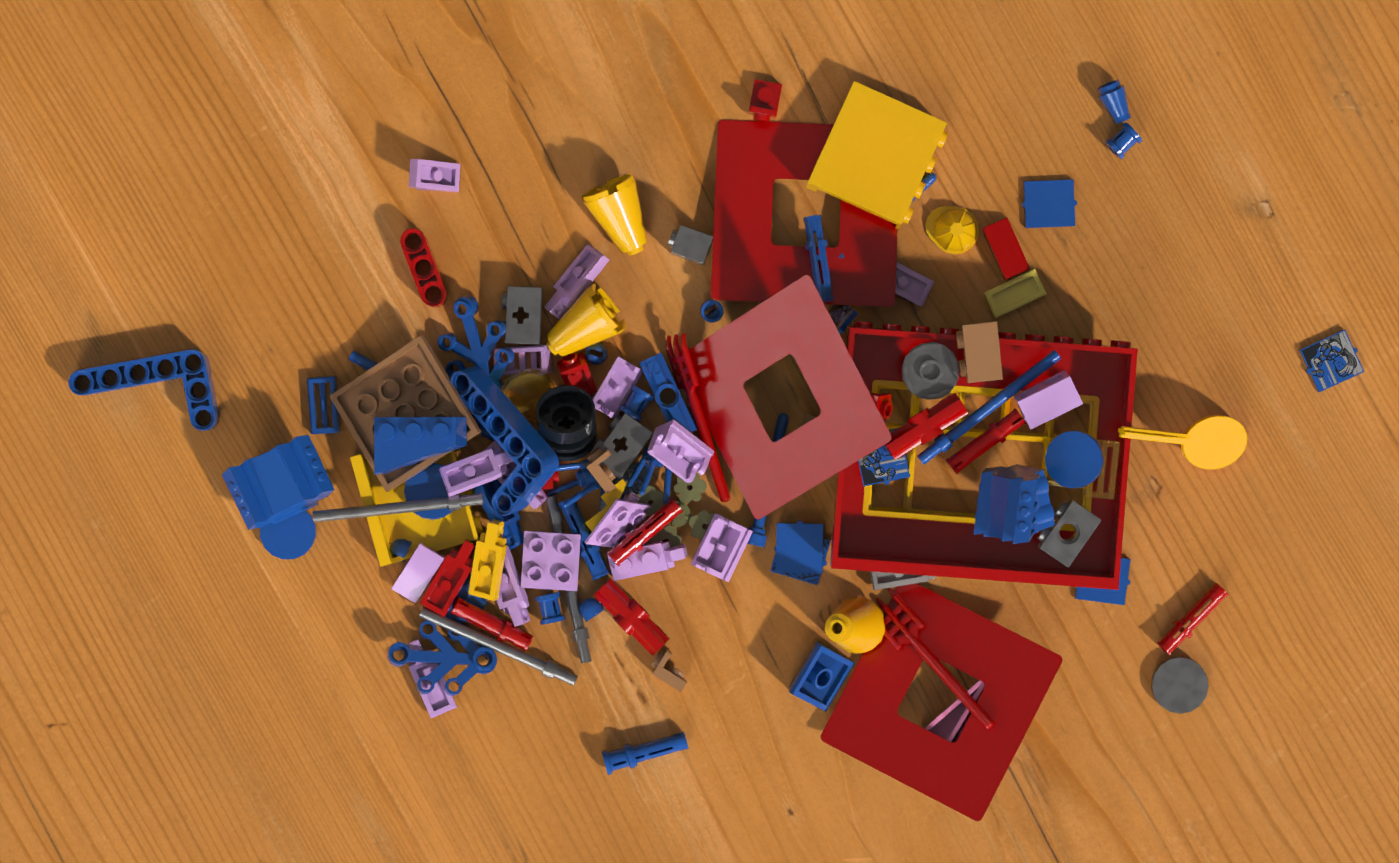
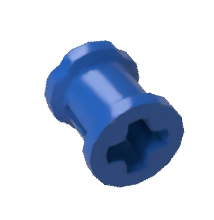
M1126 122L1122 125L1123 129L1111 140L1107 139L1105 141V144L1120 160L1125 157L1124 154L1134 144H1140L1143 141L1139 134Z
M633 385L631 395L619 409L636 420L641 421L642 412L649 401H653L655 397Z
M560 592L535 597V600L539 602L541 610V625L565 620V616L561 615L558 601Z

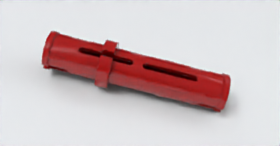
M1016 408L1013 409L1012 412L994 424L992 422L989 424V429L950 458H947V463L957 475L962 469L999 442L1004 443L1008 435L1023 424H1026L1025 420Z
M672 498L669 499L665 505L632 533L628 531L625 534L626 538L607 552L608 556L619 567L636 550L640 552L643 549L642 545L682 513V509Z
M1215 583L1180 620L1176 619L1173 622L1174 626L1157 642L1158 646L1170 656L1171 652L1186 637L1189 639L1193 635L1191 632L1229 594L1218 583ZM1211 599L1212 602L1197 617H1194V615ZM1188 621H1191V623L1174 639L1173 637L1176 635V633Z
M457 597L450 613L497 636V640L501 642L505 640L523 651L528 649L532 641V634L514 627L511 621L499 619L461 597Z

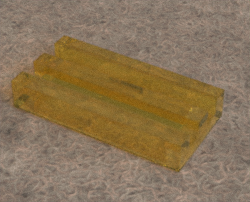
M1095 439L1101 446L1104 463L1098 476L1097 491H1091L1092 483L1085 486L1084 496L1114 499L1120 442ZM1109 446L1112 447L1108 492H1103L1107 448Z

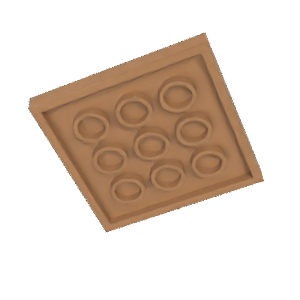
M424 336L417 337L329 396L373 471L374 417H466L467 441L481 433L477 423L463 403ZM450 452L422 460L387 474H376L385 491L390 492Z

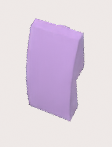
M420 542L391 589L416 603L444 560V556Z

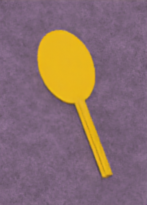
M1223 415L1201 418L1194 422L1185 433L1126 426L1118 429L1119 437L1181 444L1182 453L1187 461L1202 469H1219L1232 464L1242 455L1247 445V433L1244 427L1235 419Z

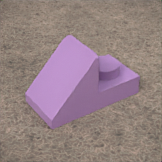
M410 159V188L427 191L459 192L460 164Z

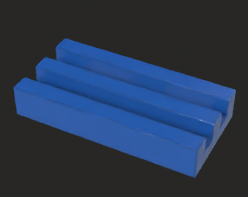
M336 376L307 378L311 435L340 432L339 412L332 400L333 427L328 426L325 383L330 382V393L336 392ZM314 383H319L322 428H317Z

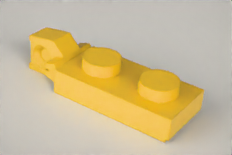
M493 519L488 522L486 533H481L480 539L476 542L468 591L469 595L496 601L499 597L507 548V538L502 537L504 530L503 521Z

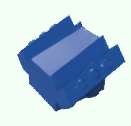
M309 435L298 436L290 443L277 445L262 455L246 459L240 466L229 467L222 474L248 530L261 528L269 523L275 525L318 505L319 500L328 497L335 490Z
M1018 464L1010 467L985 468L981 474V482L979 484L974 535L984 533V537L1000 538L1002 542L1013 540V544L1029 542L1035 533L1054 526V510L1050 503L1049 484L1044 470Z

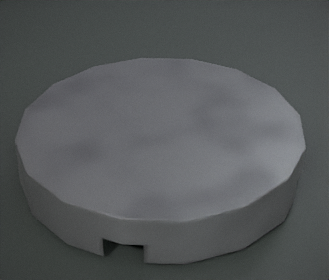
M935 342L921 343L912 348L905 356L902 365V377L908 390L917 397L927 400L940 399L949 394L956 385L960 374L959 362L954 353L946 346Z
M1175 657L1161 663L1153 673L1151 682L1153 696L1158 704L1169 712L1179 714L1191 712L1199 707L1207 696L1209 686L1207 675L1202 667L1193 660L1183 657Z

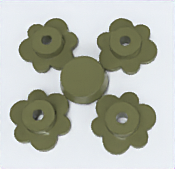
M696 473L694 480L690 483H686L677 476L678 483L675 484L674 491L679 494L681 502L677 501L676 503L683 512L669 522L671 525L656 533L649 540V543L668 539L670 547L680 545L682 538L677 535L675 527H681L688 521L690 527L693 528L691 535L695 538L699 537L702 541L715 513L709 514L706 510H702L699 512V515H693L690 518V509L685 504L689 503L692 499L699 501L701 493L707 488L706 482L699 479L698 473ZM692 485V489H687V486ZM647 486L644 495L637 494L640 498L638 503L648 504L649 500L654 501L646 513L648 517L664 505V492L656 491L653 486ZM706 523L707 528H703L702 525Z

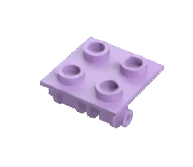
M630 492L629 495L626 494L622 500L616 499L585 540V543L614 548L626 538L625 534L628 531L632 533L635 527L645 519V514L651 508V505L638 503L640 498L633 492Z
M524 531L521 588L577 591L581 535Z

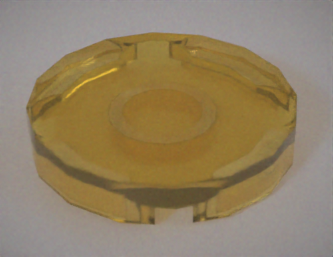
M536 369L520 370L521 373L509 376L503 383L501 391L528 422L531 423L536 421V404L541 395L554 388L555 385L544 372Z

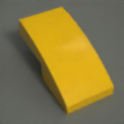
M624 479L615 484L616 488L608 494L605 492L600 496L607 506L586 522L591 531L595 529L616 499H621L627 485Z

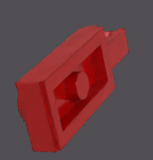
M466 539L459 551L453 548L450 554H447L420 604L443 617L446 616L472 570L473 559L469 557L476 546L475 543Z

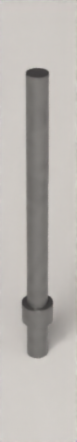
M459 493L451 497L448 495V497L313 511V521L315 523L449 508L450 511L461 510V507L483 505V494L460 495Z
M547 497L546 504L552 532L564 533L557 497ZM565 590L574 629L571 631L573 642L577 643L580 662H591L592 659L587 639H590L588 627H584L577 591Z
M424 606L420 612L419 617L542 672L541 675L552 679L554 677L574 686L578 675L558 667V663L549 659L546 662L446 616L443 617Z

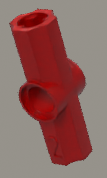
M953 393L930 409L927 407L909 418L906 424L891 433V441L884 446L892 458L896 460L919 444L922 446L943 433V429L967 415L968 412L956 393Z
M611 578L594 594V597L614 616L615 622L629 636L632 635L652 656L670 639L649 618L648 612L634 598L631 599Z

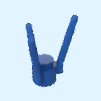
M645 447L643 456L627 482L628 487L633 485L647 461L649 466L639 491L640 495H644L655 466H664L647 452L649 447ZM667 467L665 470L664 505L669 501L672 471Z
M587 459L577 463L560 464L556 471L580 469V471L576 472L577 479L544 493L550 497L577 485H580L581 488L586 487L562 503V507L566 508L589 492L599 489L600 486L584 465L588 462Z

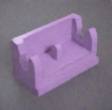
M618 356L593 399L595 409L615 419L620 412L619 407L626 402L632 391V386L637 383L643 370Z
M1065 370L1013 396L1030 429L1083 404L1071 377Z
M675 420L655 428L647 450L651 456L686 483L694 480L696 472L700 475L705 473L710 458L714 454V450Z
M715 513L691 565L729 582L753 531Z

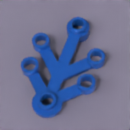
M470 295L462 296L455 301L453 309L456 316L462 319L470 348L458 341L452 333L441 335L438 338V346L443 351L452 350L472 364L481 367L503 392L504 387L501 378L508 364L514 360V352L508 347L499 349L495 353L497 363L492 372H490L488 361L499 338L505 334L506 326L500 320L489 323L487 326L488 335L482 346L473 317L478 312V302ZM461 304L466 307V313L462 311ZM494 325L498 326L499 334L494 332ZM445 337L450 340V346L445 344ZM502 352L507 354V361L502 358ZM458 359L449 362L446 366V372L450 377L454 373L453 364L459 370L466 369L464 363Z
M429 621L421 623L418 629L419 635L424 639H429L440 652L410 650L402 642L394 643L387 652L388 661L396 667L404 666L407 662L440 664L430 674L418 680L416 688L419 693L424 695L429 694L433 690L434 684L456 665L468 666L456 678H450L445 683V692L450 696L458 695L463 685L475 674H488L493 671L497 664V656L492 649L485 646L478 647L474 641L461 635L454 636L450 630H447L448 638L453 641L458 640L468 652L457 653L436 630V625ZM429 625L432 628V633L425 634L422 629L423 626ZM396 651L401 652L403 659L396 660L393 657V653ZM484 656L487 659V664H479L478 657ZM428 681L430 689L424 690L420 683ZM455 682L458 685V690L451 691L449 683Z

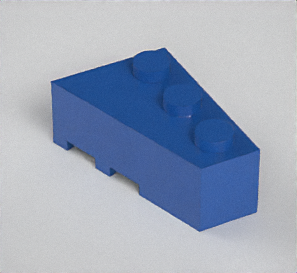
M374 417V475L387 474L402 467L410 466L422 460L467 446L466 417Z

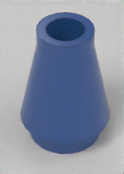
M1119 80L1111 81L1098 88L1100 93L1098 97L1114 119L1115 124L1131 118L1124 85L1120 84Z

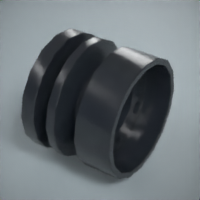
M560 385L542 394L536 404L537 432L554 450L559 461H574L583 458L592 451L597 438L596 412L592 397L585 390L573 385Z

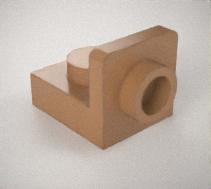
M599 447L586 457L588 462L584 465L608 494L616 488L612 482L616 477L606 464L603 467H600L599 464L611 456L612 453L607 447L603 450Z
M668 649L665 654L659 651L651 664L655 668L652 674L682 692L687 684V681L683 679L685 674L672 665L669 669L665 668L664 665L672 652Z

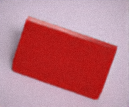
M1008 218L982 228V232L1004 280L1030 269Z

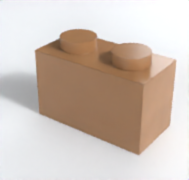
M997 322L961 325V331H956L958 349L963 348L964 360H959L960 376L966 377L967 383L1003 380Z

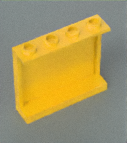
M854 81L806 188L814 192L821 190L896 224L895 228L899 230L902 222L905 224L909 223L914 212V208L910 207L913 198L919 199L926 185V183L921 182L924 173L928 172L931 174L937 158L933 156L936 147L942 148L949 134L944 131L947 122Z
M461 448L453 450L436 461L435 464L446 466L459 461L457 451H460ZM364 454L350 457L363 506L406 501L404 494L406 482L394 490L386 492L376 474L374 475V471ZM472 489L461 492V495L473 494ZM472 506L461 507V510H454L448 516L437 520L423 519L413 512L367 517L380 567L410 559L420 542L434 551H440L461 545L466 539L471 542L479 540V533L484 532L480 516L474 517ZM406 539L412 542L405 558L401 556L394 557L391 554L390 545L393 541Z

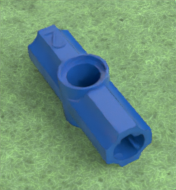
M662 353L640 362L639 364L666 422L675 420L689 432L697 430ZM671 388L676 392V400L672 404L667 405L661 401L660 393L663 389Z

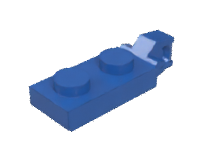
M496 479L472 488L475 494H483L484 504L482 507L490 521L495 519L504 522L502 537L507 538L506 545L509 546V549L511 550L524 543V535L520 530L519 524L521 517L518 512L501 516L493 509L492 497L502 484Z

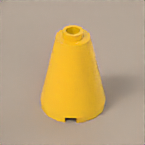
M625 174L608 180L607 184L601 187L597 185L581 195L584 204L621 253L627 252L628 256L644 250L643 245L647 242L636 181L633 175Z
M596 284L589 286L548 332L546 344L554 355L567 356L618 335L627 328L625 320L623 319L619 322L616 316L620 312L618 307L601 287L595 290Z
M848 598L837 605L825 623V632L829 639L845 651L857 654L873 650L881 642L885 633L884 615L876 603L867 598Z

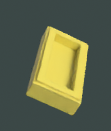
M1033 269L983 294L994 317L998 318L1047 293L1036 270Z

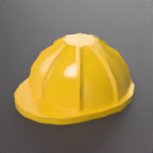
M956 206L936 208L931 211L925 224L926 233L938 248L950 254H961L968 251L976 243L979 235V226L974 215L967 209Z

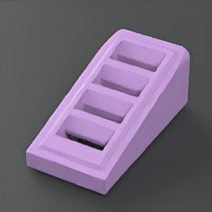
M547 345L508 347L514 352V360L508 364L509 370H505L503 376L548 374L554 372L553 353ZM503 347L494 348L493 350V368L497 363L495 360V353ZM538 351L541 352V368H539ZM519 352L520 369H516L515 353ZM527 352H530L531 368H527Z

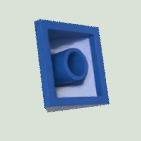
M816 641L790 685L789 693L827 711L855 663Z

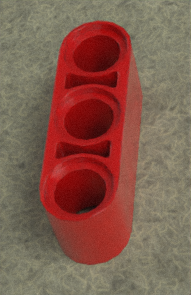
M408 229L401 235L400 244L420 297L426 305L440 307L447 301L448 293L428 239L420 230ZM412 234H418L421 238V245L417 249H409L407 238ZM423 260L429 261L432 267L431 272L426 276H420L417 272V265ZM436 286L440 288L442 296L439 301L433 303L428 300L427 291L431 287Z

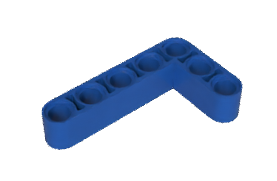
M186 350L75 371L69 378V388L77 395H93L182 378L189 417L194 428L203 431L211 430L219 422V412L209 359L200 350ZM194 354L198 355L201 359V365L195 371L191 370L188 366V359ZM168 359L173 364V371L170 375L166 376L161 372L160 365L164 360ZM139 364L145 368V376L140 381L136 380L132 374L134 367ZM109 370H114L118 376L117 382L112 386L108 385L105 381V375ZM82 375H86L90 380L89 388L85 391L80 390L77 385V380ZM198 382L203 383L206 387V394L202 398H197L193 393V387ZM203 410H207L211 414V422L207 426L201 425L198 421V415Z
M472 366L454 372L450 381L453 383L465 406L517 465L492 497L493 509L501 516L521 511L528 506L555 473L559 466L558 456L481 367Z

